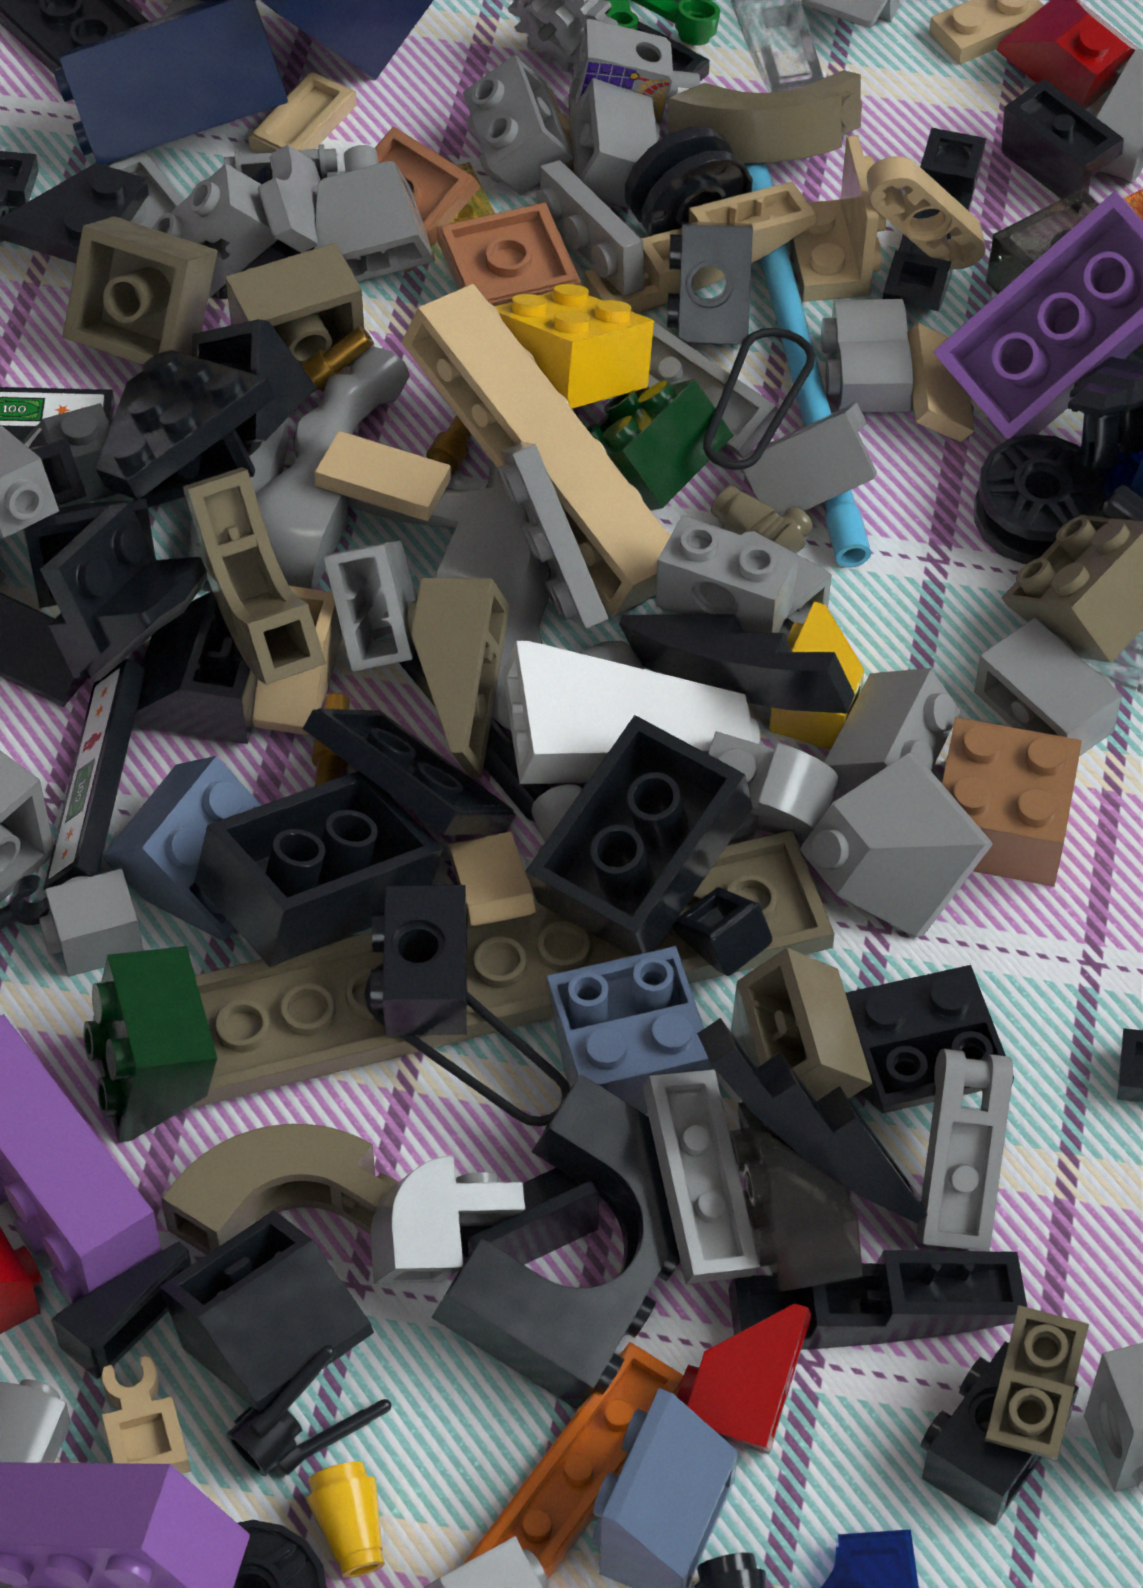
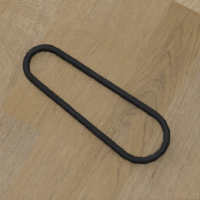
M765 328L750 333L742 342L703 442L705 455L714 464L726 469L741 470L747 469L758 462L814 367L815 353L808 341L790 330ZM773 336L786 338L797 343L805 351L807 356L806 363L753 454L749 458L740 461L727 460L718 456L713 451L712 442L750 346L758 339Z
M422 957L409 960V962L413 963L428 961ZM383 963L375 969H383ZM369 977L364 993L367 1008L374 1018L385 1026L384 1013L381 1010L371 1009ZM467 992V1005L555 1081L560 1087L562 1102L570 1090L569 1082L563 1075ZM399 1035L404 1041L516 1120L526 1125L541 1127L548 1125L555 1111L540 1117L531 1116L521 1111L415 1035Z

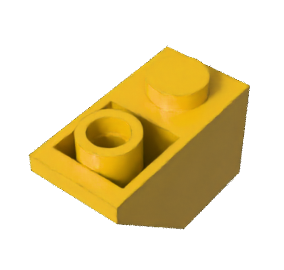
M814 601L804 624L794 622L787 641L793 652H835L855 696L848 714L793 711L771 707L769 731L831 750L862 690L865 669L827 606Z

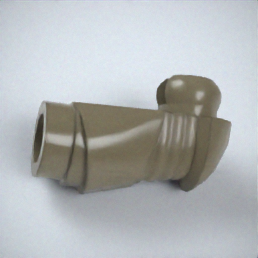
M734 485L726 487L716 497L711 506V513L719 519V522L724 526L723 529L740 535L744 532L755 531L796 554L804 548L806 544L804 537L808 536L813 528L812 520L800 508H789L781 517L775 512V509L746 492L740 491Z

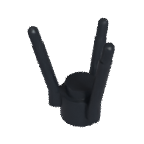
M325 1345L265 1410L259 1413L252 1406H249L234 1420L235 1426L226 1433V1437L239 1455L262 1476H266L276 1466L288 1476L306 1458L389 1412L392 1407L391 1402L388 1399H382L297 1445L294 1438L303 1429L287 1409L334 1357L335 1348L332 1345Z

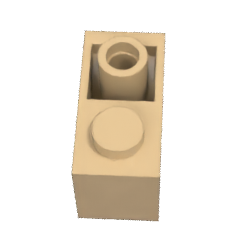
M290 586L293 593L309 605L326 664L267 685L257 678L252 719L253 727L312 736L302 728L313 709L323 708L342 641V630L332 592Z

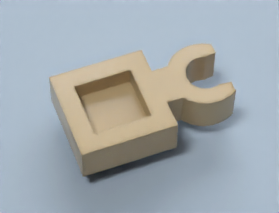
M149 1355L140 1357L143 1377L138 1384L131 1387L120 1385L117 1382L113 1366H105L102 1372L105 1393L109 1402L119 1409L102 1414L113 1463L171 1464L181 1474L191 1472L173 1397L169 1396L154 1400L159 1391V1379L156 1366Z

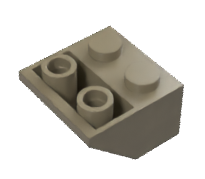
M1080 515L1071 519L1059 529L1056 534L1057 540L1040 558L1029 562L1018 572L1016 576L1017 582L1001 598L1011 610L1029 622L1035 617L1052 633H1057L1064 637L1072 647L1073 652L1080 658L1112 663L1143 630V521Z
M785 948L737 981L731 1033L757 1068L781 1052L816 1101L839 1086L848 1098H851L873 1084L837 968L792 949ZM755 1116L762 1145L772 1148L783 1141Z

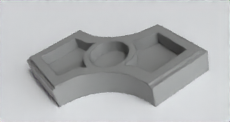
M286 145L272 152L271 156H269L273 177L271 180L260 185L258 191L272 236L302 253L319 245L315 230L317 185L321 180L315 162L291 146Z

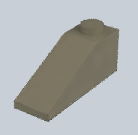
M421 578L417 601H412L408 609L407 624L409 634L413 639L452 755L470 778H482L510 605L493 579Z

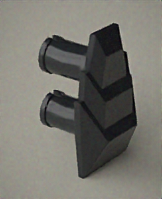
M1110 357L1074 383V389L1070 391L1071 400L1068 402V409H1072L1073 412L1080 411L1084 414L1081 452L1078 461L1081 465L1087 467L1090 465V459H1093L1092 468L1096 469L1112 468L1118 464L1117 449L1119 443V453H1138L1143 451V363Z

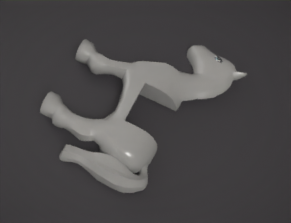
M370 347L354 360L348 374H334L328 378L323 401L320 406L307 413L298 422L293 441V449L297 460L293 466L283 472L289 442V432L285 421L266 441L252 443L248 455L256 471L255 475L250 477L273 552L289 586L316 590L326 569L324 556L334 553L348 524V507L411 524L455 529L438 568L436 578L493 579L510 605L492 718L503 727L511 730L502 672L516 641H531L543 644L539 627L549 600V594L544 582L550 580V568L547 561L541 563L539 558L534 559L521 529L522 524L530 521L522 503L517 505L515 501L510 502L499 478L497 467L489 458V477L484 489L445 490L428 522L315 486V471L337 432L342 431L353 434L359 422L376 406L395 402L410 377L405 362L393 352L378 347ZM192 519L187 540L188 556L200 557L196 545L200 541ZM623 640L604 641L589 649L578 652L644 669L631 646Z

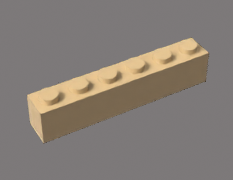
M474 284L418 307L401 343L497 468L506 464L501 454L502 450L521 442L536 444L602 604L612 618L656 596L657 562L671 533L664 529L643 502L639 491L629 484L608 457L603 445L593 438L572 411L568 400L558 393L540 370L532 354L523 348L505 325L497 309L488 303Z

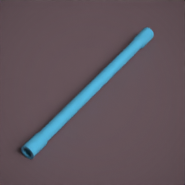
M744 163L753 179L752 192L773 186L766 163ZM785 243L761 258L777 325L780 329L790 330L802 336L813 348ZM781 338L794 384L806 363L807 356L797 343ZM816 355L814 367L796 396L804 426L831 414ZM849 490L824 502L827 513L826 524L835 559L838 565L846 568L860 566L868 561L871 556V549L859 508L855 505L852 490Z

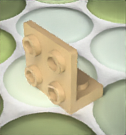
M858 135L846 137L841 198L838 200L808 202L817 214L816 224L789 241L803 302L869 296L872 273L881 270L882 256L877 232L885 231L886 218L871 204L866 176L870 167L874 165V160L871 155H863Z

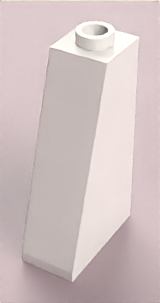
M516 641L502 672L519 784L587 783L634 715L707 754L709 753L715 731L760 744L758 722L755 718H750L746 695L531 641Z

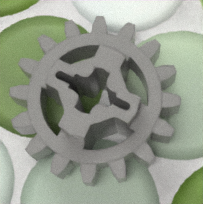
M514 0L508 7L509 13L520 18V22L514 27L516 31L528 34L527 39L529 41L527 47L530 50L544 51L543 60L547 64L554 58L557 59L564 72H568L576 65L586 19L618 25L616 20L606 16V12L612 5L609 1Z

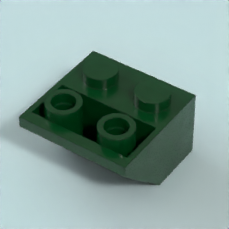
M695 379L671 385L667 380H664L644 392L635 393L632 390L630 393L614 397L604 407L607 415L598 424L591 425L586 429L593 438L603 445L608 457L629 484L639 491L643 502L652 511L664 508L710 460L703 450V442L716 409ZM723 419L720 421L712 442V448L715 453L734 436Z
M187 946L108 954L102 981L94 983L92 987L94 1016L93 1021H86L84 1023L83 1037L87 1058L89 1061H98L102 1076L99 1077L97 1084L98 1103L101 1114L104 1118L112 1117L118 1142L134 1140L208 1095L217 1062V1055Z

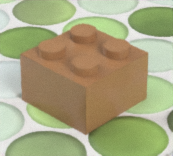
M955 717L942 784L993 843L973 870L974 872L1055 887L1065 841L1082 740Z

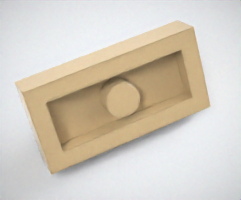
M969 0L932 16L929 34L961 65L997 49L998 44L1044 5L1039 0Z

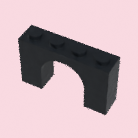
M582 1074L563 1098L531 1152L581 1184L588 1181L593 1182L599 1192V1197L610 1207L621 1228L624 1242V1257L618 1277L603 1285L589 1288L559 1285L542 1277L484 1239H481L464 1262L463 1268L459 1270L431 1317L573 1408H576L592 1390L604 1394L624 1362V1358L615 1353L625 1332L635 1338L656 1305V1301L647 1296L655 1279L658 1276L662 1280L667 1281L680 1263L649 1117Z

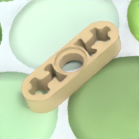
M893 156L884 158L870 167L866 179L872 206L929 257L951 261L952 270L968 268L982 259L986 248L979 220L914 161L906 157ZM905 187L906 194H904V196L902 195L901 188ZM923 210H940L937 215L929 218L917 219L913 217L916 213ZM950 232L951 239L948 240L947 234Z

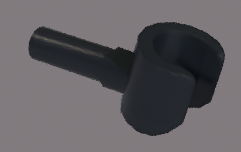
M27 875L17 881L11 903L0 909V930L6 926L13 925L17 921L24 925L34 926L40 924L39 917L48 915L50 909L47 897L37 903H30L24 899L38 889L39 876Z

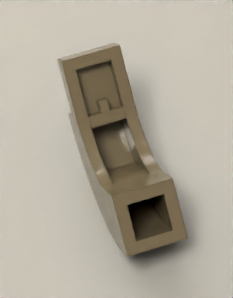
M842 70L804 87L770 93L741 92L703 83L667 98L669 134L688 127H709L724 136L735 156L739 157L743 163L782 162L831 152L842 147V135L861 127V74Z
M241 467L183 486L200 541L196 545L207 569V578L228 630L252 673L267 685L325 665L326 661L309 605L293 593L279 567L268 538L248 470Z
M281 1124L253 1129L214 1146L185 1169L161 1197L167 1230L207 1255L273 1210L278 1213L283 1210L300 1207L320 1208L340 1215L371 1234V1224L378 1204L398 1181L386 1174L375 1176L373 1144L356 1135L320 1125Z

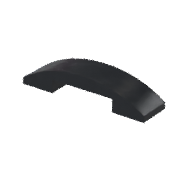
M931 128L920 168L970 212L986 138ZM923 210L916 213L913 217L917 219L929 218L937 215L940 210ZM950 232L947 234L948 240L951 239ZM903 234L899 250H895L882 299H903L905 305L939 311L953 273L951 261L929 257Z

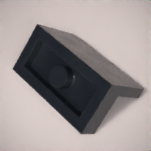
M1044 78L1004 107L1001 150L1007 158L1073 209L1080 211L1088 204L1090 177L1122 154L1124 138Z
M557 1168L524 1182L525 1210L494 1226H460L463 1264L481 1239H484L525 1265L598 1230L599 1192L592 1181L579 1185L575 1179Z

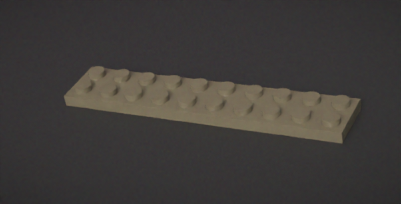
M793 830L726 846L680 914L682 915L717 887L760 904L772 934V942L766 949L736 972L758 967L785 948L804 955L833 948L834 931L804 856L799 850L800 846ZM534 893L536 913H532V915L471 926L467 914V992L510 1029L554 1018L547 986L548 975L630 957V955L537 903ZM672 927L656 949L660 950L676 946L689 984L723 976L722 973L715 970L677 935ZM372 932L335 941L272 967H269L261 959L195 975L215 1047L217 1062L208 1095L194 1103V1108L420 1052L399 1036H386L385 1026L380 1024L367 1008L364 997L367 979L371 975V969H375L384 963V952H373ZM467 1005V1035L415 1036L432 1048L498 1031Z

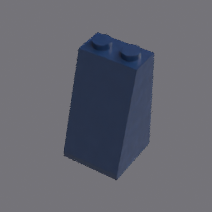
M208 0L65 51L59 57L62 67L53 70L64 102L74 99L81 121L73 123V128L84 156L93 153L96 162L99 164H106L288 103L286 91L255 0Z
M261 0L275 13L374 79L378 78L433 2V0Z

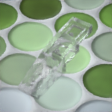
M730 0L744 40L769 93L797 89L824 78L801 0Z

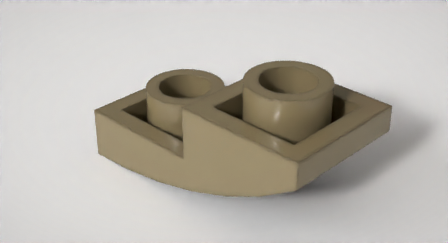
M1018 1305L985 1441L1053 1460L1058 1459L1089 1327L1088 1323Z

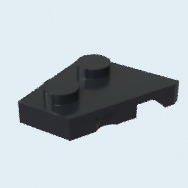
M95 163L1 217L0 239L76 263L83 226L114 216L131 222L149 195L147 178Z

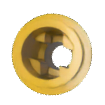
M359 1461L337 1464L313 1474L308 1479L311 1494L307 1496L306 1502L337 1564L340 1566L342 1576L344 1578L358 1577L383 1567L385 1562L381 1552L383 1547L376 1478L367 1476L364 1463Z

